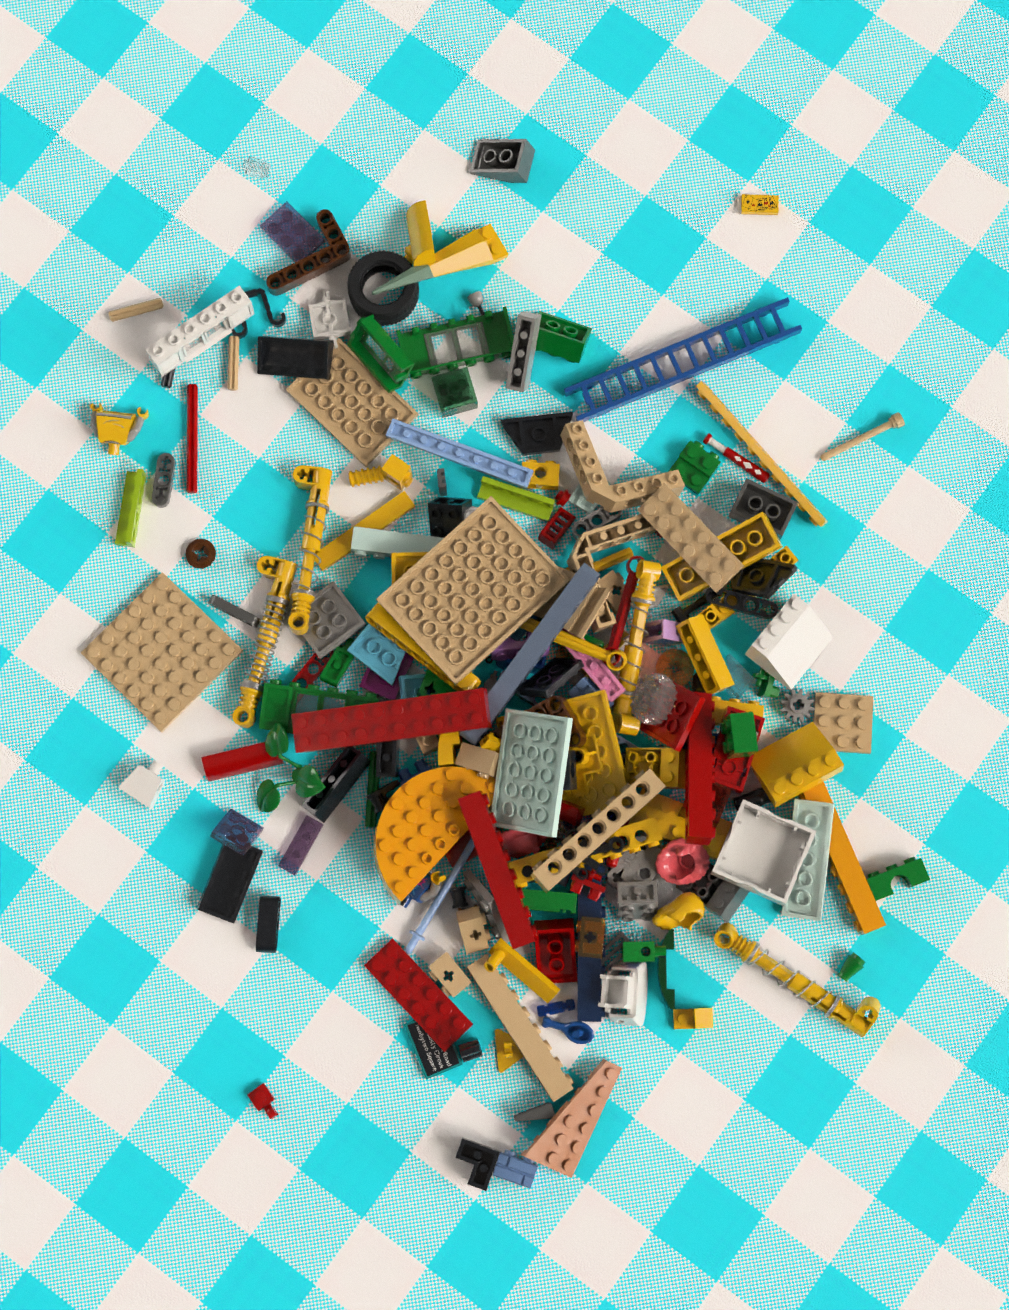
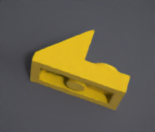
M712 1008L673 1009L674 1029L713 1028Z

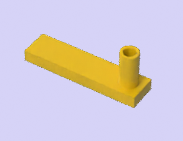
M502 938L488 951L491 956L484 964V968L488 972H493L501 963L547 1004L560 991L559 987L516 950L512 949Z

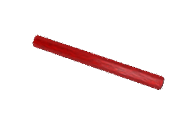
M188 384L187 492L194 494L197 493L198 386L196 384Z

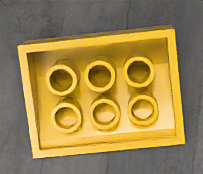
M811 722L756 752L750 768L774 808L842 772L844 764L833 746L814 722Z

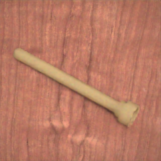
M899 412L891 415V418L888 419L889 421L821 454V460L826 461L890 428L898 429L904 426L905 422Z

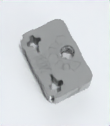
M643 835L635 837L640 842L646 839ZM645 845L644 848L646 850L641 849L637 854H630L629 851L624 852L622 857L619 858L617 867L612 868L607 874V883L617 890V883L620 881L614 882L612 874L617 875L621 871H623L620 877L622 879L621 882L652 881L657 874L655 866L657 855L662 849L657 846L649 848L648 845ZM640 870H648L650 877L641 878Z

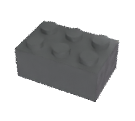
M746 478L728 517L742 523L764 512L780 540L798 502Z

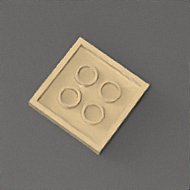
M815 692L813 722L835 751L871 754L873 696Z

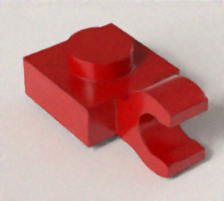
M265 1083L247 1094L256 1109L260 1111L264 1108L270 1119L279 1115L271 1104L276 1099Z

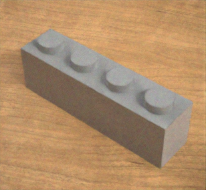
M523 311L517 316L506 389L524 392L529 388L541 321L540 314Z

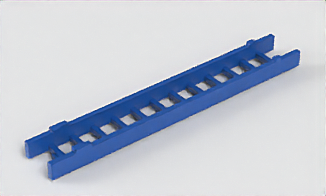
M788 297L565 388V397L582 391L586 405H589L591 410L576 416V421L583 420L585 422L602 416L614 409L800 334L802 331L801 325L785 331L777 314V310L788 306L790 302ZM771 313L780 333L768 338L759 318ZM754 320L763 340L751 345L742 325ZM737 327L746 347L734 352L725 332ZM720 334L728 351L727 355L716 358L708 341L709 338ZM703 341L711 361L699 366L691 345ZM685 348L694 368L682 373L673 353ZM668 355L677 375L665 380L656 360ZM651 362L660 382L647 387L639 367ZM634 369L642 390L630 394L622 374ZM613 377H617L625 394V397L615 401L612 400L604 382ZM600 384L608 404L595 408L588 390Z

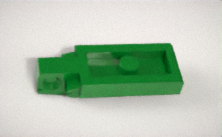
M349 638L344 646L340 645L335 649L320 675L321 681L336 688L338 687L354 659V656L347 651L355 641L354 639Z

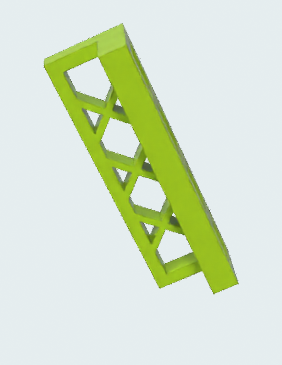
M137 469V472L127 471L115 539L116 546L135 548L147 477L143 469Z
M485 476L482 477L481 487L477 495V499L486 501L492 496L503 508L545 522H549L555 505L554 499Z

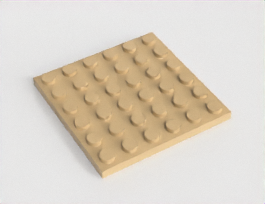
M162 572L81 654L159 731L163 732L243 650Z

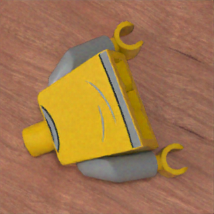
M94 403L90 405L93 411L91 413L90 427L100 443H108V454L119 455L120 445H127L133 441L141 431L144 420L149 417L148 409L145 414H140L141 407L137 409L138 416L136 417V414L105 411L101 403H99L97 409H95Z

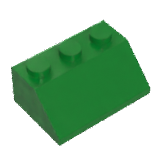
M539 311L538 314L541 315L535 351H543L553 357H561L569 362L579 363L584 354L592 328Z

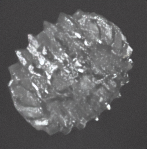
M661 673L646 674L645 678H640V683L636 684V689L632 691L634 694L630 698L632 700L630 707H632L631 713L635 715L634 717L637 720L649 725L661 724L662 720H667V715L672 714L671 709L675 707L674 702L678 700L675 697L678 692L675 690L676 685L673 683V680Z

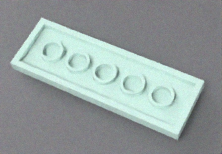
M794 799L792 821L815 830L816 834L798 871L797 879L787 903L782 907V916L822 921L835 803Z

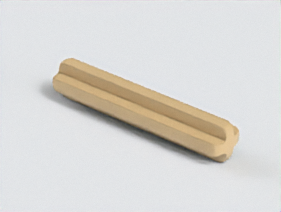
M156 298L109 311V318L114 322L162 309L164 307L161 298Z
M230 336L227 388L230 391H236L238 389L239 337Z

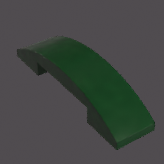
M674 929L668 930L662 941L661 946L666 945V950H674ZM666 957L658 958L657 973L660 991L668 1008L675 1009V989H667Z

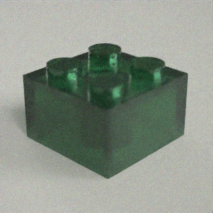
M468 367L431 377L442 418L478 408V401Z

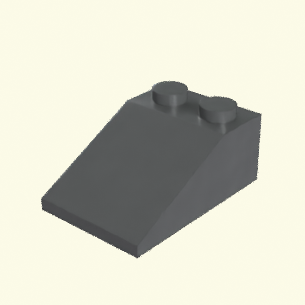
M479 139L469 173L508 183H527L535 149L527 139Z

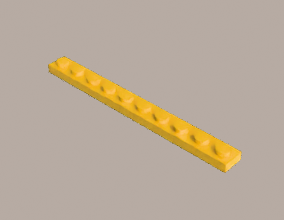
M700 381L696 385L698 395L703 400L707 399L711 403L709 407L714 413L717 414L719 412L722 415V422L728 428L732 427L736 431L734 435L740 442L743 440L748 445L746 449L753 456L756 454L761 459L759 461L760 465L765 470L769 468L773 473L771 477L778 484L781 482L785 486L784 492L790 498L794 497L798 501L797 506L802 512H808L810 515L809 520L815 526L823 527L828 522L826 518L707 384Z

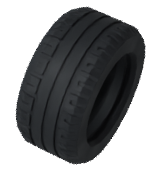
M379 250L378 252L374 251L373 253L366 254L353 265L348 275L347 289L351 305L358 316L366 318L374 315V319L381 326H389L405 320L412 313L419 299L418 282L405 285L399 298L390 304L379 305L372 303L363 293L364 285L371 276L380 272H389L398 276L413 267L405 257L393 251Z

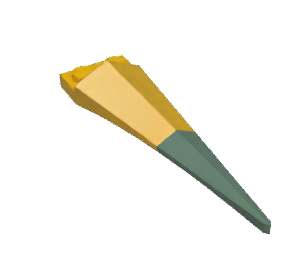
M490 223L477 230L474 229L436 252L435 264L413 266L373 290L372 295L430 278L492 265L507 258L509 254Z

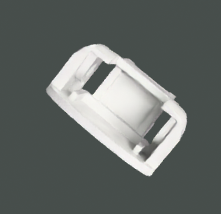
M646 962L615 963L611 966L610 971H607V975L600 974L602 990L601 1003H598V1007H605V1012L608 1013V1018L612 1022L621 1025L642 1026L647 1005ZM619 971H631L629 976H619ZM617 1008L627 1009L628 1015L616 1014Z

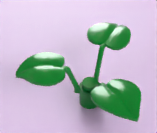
M276 723L269 731L265 740L266 751L271 757L278 755L280 759L293 765L296 769L292 772L293 781L274 785L271 779H267L260 784L257 791V805L261 812H272L278 807L280 803L278 787L296 784L295 790L302 798L314 796L325 788L313 766L305 765L302 767V765L282 755V753L287 752L289 741L287 733L280 723Z

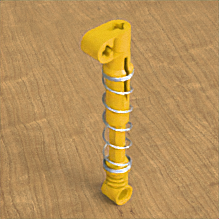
M306 465L297 466L293 471L295 485L300 489L310 490L309 500L305 504L307 514L304 515L306 517L304 532H301L303 534L301 549H298L304 552L302 566H295L296 568H301L299 583H293L294 585H299V587L291 591L293 603L288 619L289 627L295 635H303L309 629L310 605L314 602L316 596L310 587L311 584L318 581V576L313 572V568L321 563V559L316 554L320 553V548L324 545L322 534L326 530L324 523L325 515L329 513L328 496L332 477L330 469ZM310 474H313L312 482L308 481ZM315 556L319 559V563L314 565ZM315 574L317 578L315 581L311 582L312 575ZM298 620L304 622L300 627L294 626V623Z
M641 559L636 567V577L640 580L636 582L639 584L636 586L638 590H635V593L631 596L632 602L630 604L635 608L633 618L627 620V623L631 625L630 636L623 638L628 643L624 647L627 663L616 674L626 691L615 699L612 711L615 731L620 734L636 736L640 729V718L632 715L634 700L638 696L636 690L639 689L637 683L639 672L642 671V656L646 653L644 648H641L643 637L649 635L644 630L646 619L653 617L648 612V608L651 605H655V597L652 591H655L653 589V586H656L654 582L658 581L661 575V564L658 562Z
M722 923L718 927L714 936V942L719 948H731L730 951H735L736 955L739 953L741 961L748 966L753 963L757 964L762 968L763 976L772 974L778 978V986L787 984V988L793 992L795 997L800 996L809 1002V1007L815 1006L824 1012V1016L827 1018H833L862 1038L877 1020L881 1009V1004L877 998L865 997L858 1007L854 1009L843 1002V998L840 996H834L832 991L828 992L817 985L816 980L811 981L802 975L800 970L794 973L784 966V959L778 963L769 957V949L764 952L760 951V943L747 941L746 937L743 939V935L738 936L739 933L733 924ZM722 934L728 935L729 938L724 937ZM870 1009L868 1017L864 1016L865 1012Z

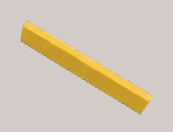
M403 491L354 526L383 530L416 506L407 493ZM354 526L321 548L320 553L316 554L321 559V563L318 566L323 572L351 553ZM315 556V562L318 564L319 559Z

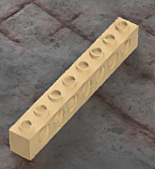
M651 769L647 772L642 770L634 777L636 781L632 785L627 783L620 790L621 795L617 798L615 796L611 797L605 803L607 807L603 811L599 808L591 815L593 819L588 824L584 821L576 829L578 831L573 837L571 835L567 836L561 842L563 846L559 850L555 847L547 854L549 859L544 863L540 860L532 868L534 872L531 874V877L546 893L666 787ZM637 786H642L645 789L644 795L637 793ZM622 799H628L631 807L625 808L621 803ZM607 812H614L616 820H609ZM595 824L599 825L602 828V833H594L592 826ZM578 838H585L587 846L581 847L578 844ZM563 851H570L573 855L572 860H566L563 857ZM555 864L558 867V872L551 873L548 870V865Z

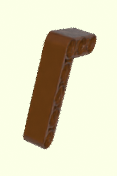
M320 210L316 216L319 229L328 246L269 275L266 279V284L272 295H281L350 260L349 244L329 210ZM324 218L330 219L327 223H322L321 221ZM332 234L338 235L335 239L329 238ZM344 249L346 253L341 255L338 254V251ZM325 257L330 259L326 263L321 262V260ZM307 266H313V269L310 271L304 270ZM290 274L297 275L294 279L288 278ZM274 282L280 283L278 287L271 286Z
M553 695L527 710L528 712L538 713L542 709L544 714L573 718L569 747H582L586 743V734L565 697ZM558 699L560 701V707L556 710L554 708V702ZM503 725L491 731L499 739L502 738ZM575 733L579 737V740L576 744L572 741V737Z

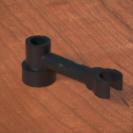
M713 591L711 594H708L709 596H711V600H714L717 597L715 595V591ZM703 595L684 609L678 606L671 613L677 622L681 623L691 618L689 614L707 602Z

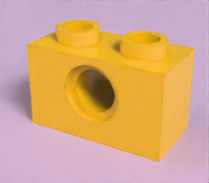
M393 454L381 468L384 479L401 491L404 487L408 488L413 481L411 466Z
M533 459L522 462V466L534 471L527 489L558 491L560 464H556L555 461L538 463L537 460ZM543 471L546 475L538 478L535 473Z

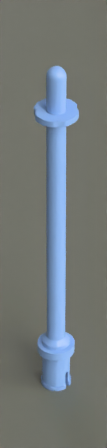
M471 835L470 841L416 931L410 930L409 933L413 936L405 948L406 953H412L419 940L425 941V937L422 936L475 847Z

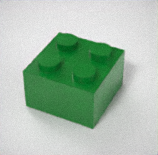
M753 712L729 714L722 720L723 723H720L721 734H724L723 752L727 754V759L750 757L758 752Z

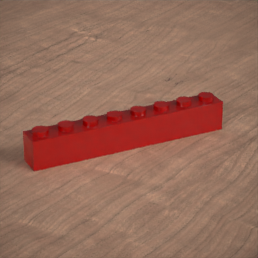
M694 692L706 700L685 741V844L709 845L716 834V828L713 827L712 820H715L716 815L715 808H712V802L715 801V790H712V784L715 783V772H712V766L715 764V754H712V748L715 746V736H712V730L715 728V718H712L715 701H712V693Z
M477 791L458 798L512 949L535 942L537 940L536 936H539L535 924L531 925L529 917H532L528 905L524 906L522 899L525 896L521 886L517 887L515 880L518 877L515 869L510 868L508 861L511 858L508 850L503 849L501 842H504L501 831L496 830L495 823H497L494 812L489 811L488 805L490 801L487 793L483 794L482 791Z

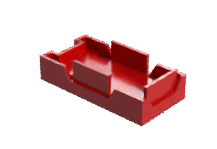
M727 706L722 720L729 714L745 713V711ZM754 715L758 743L765 718ZM719 731L712 753L715 754V759H717L715 766H712V772H715L714 784L740 794L743 792L754 754L750 757L727 759V754L723 752L724 734H721V731ZM746 769L745 773L743 774V777H741L743 770Z

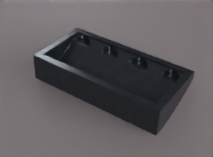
M258 336L257 374L329 379L333 356V340Z
M225 836L196 909L234 924L263 850Z

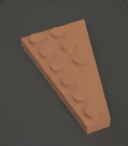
M602 1059L590 1073L588 1080L583 1086L577 1088L571 1100L564 1103L546 1124L545 1130L533 1139V1144L527 1150L525 1149L521 1155L572 1178L622 1068Z

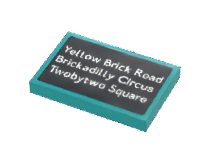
M415 1020L404 1024L426 1080L463 1065L455 1043L444 1052Z

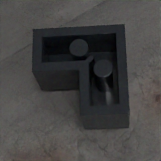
M462 1137L455 1158L474 1165L468 1185L486 1191L500 1151Z

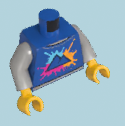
M440 871L429 872L400 905L407 908L412 899L423 903L436 897L440 890L441 882L446 880V876L439 877Z

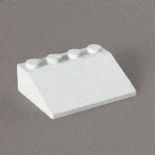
M793 594L753 642L745 655L791 690L833 636L812 608L797 595Z

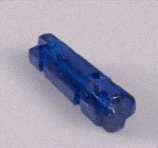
M567 999L566 1002L562 1000L548 1003V1006L544 1004L537 1006V1013L539 1017L547 1016L546 1014L554 1015L563 1013L565 1010L572 1011L576 1008L574 999Z

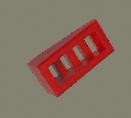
M560 507L539 533L538 540L553 550L576 517ZM559 516H562L563 518L568 520V522L566 523L565 521L560 519ZM555 522L563 526V528L556 525ZM550 528L558 532V534L551 531Z

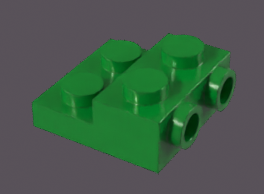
M689 441L669 471L679 470L685 487L699 495L720 466L721 461H719V456L712 451L708 453L703 450L704 446L700 442L694 441L693 443Z

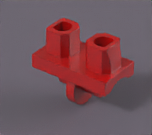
M594 869L592 871L587 870L589 878L586 880H579L573 874L570 891L580 894L584 885L589 886L591 889L587 898L597 902L602 892H605L606 887L592 882V880L601 881L602 876L596 874Z

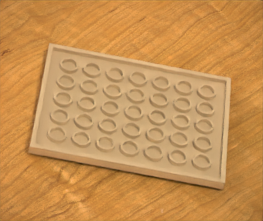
M490 496L376 600L443 673L457 685L566 586L570 579L496 500Z

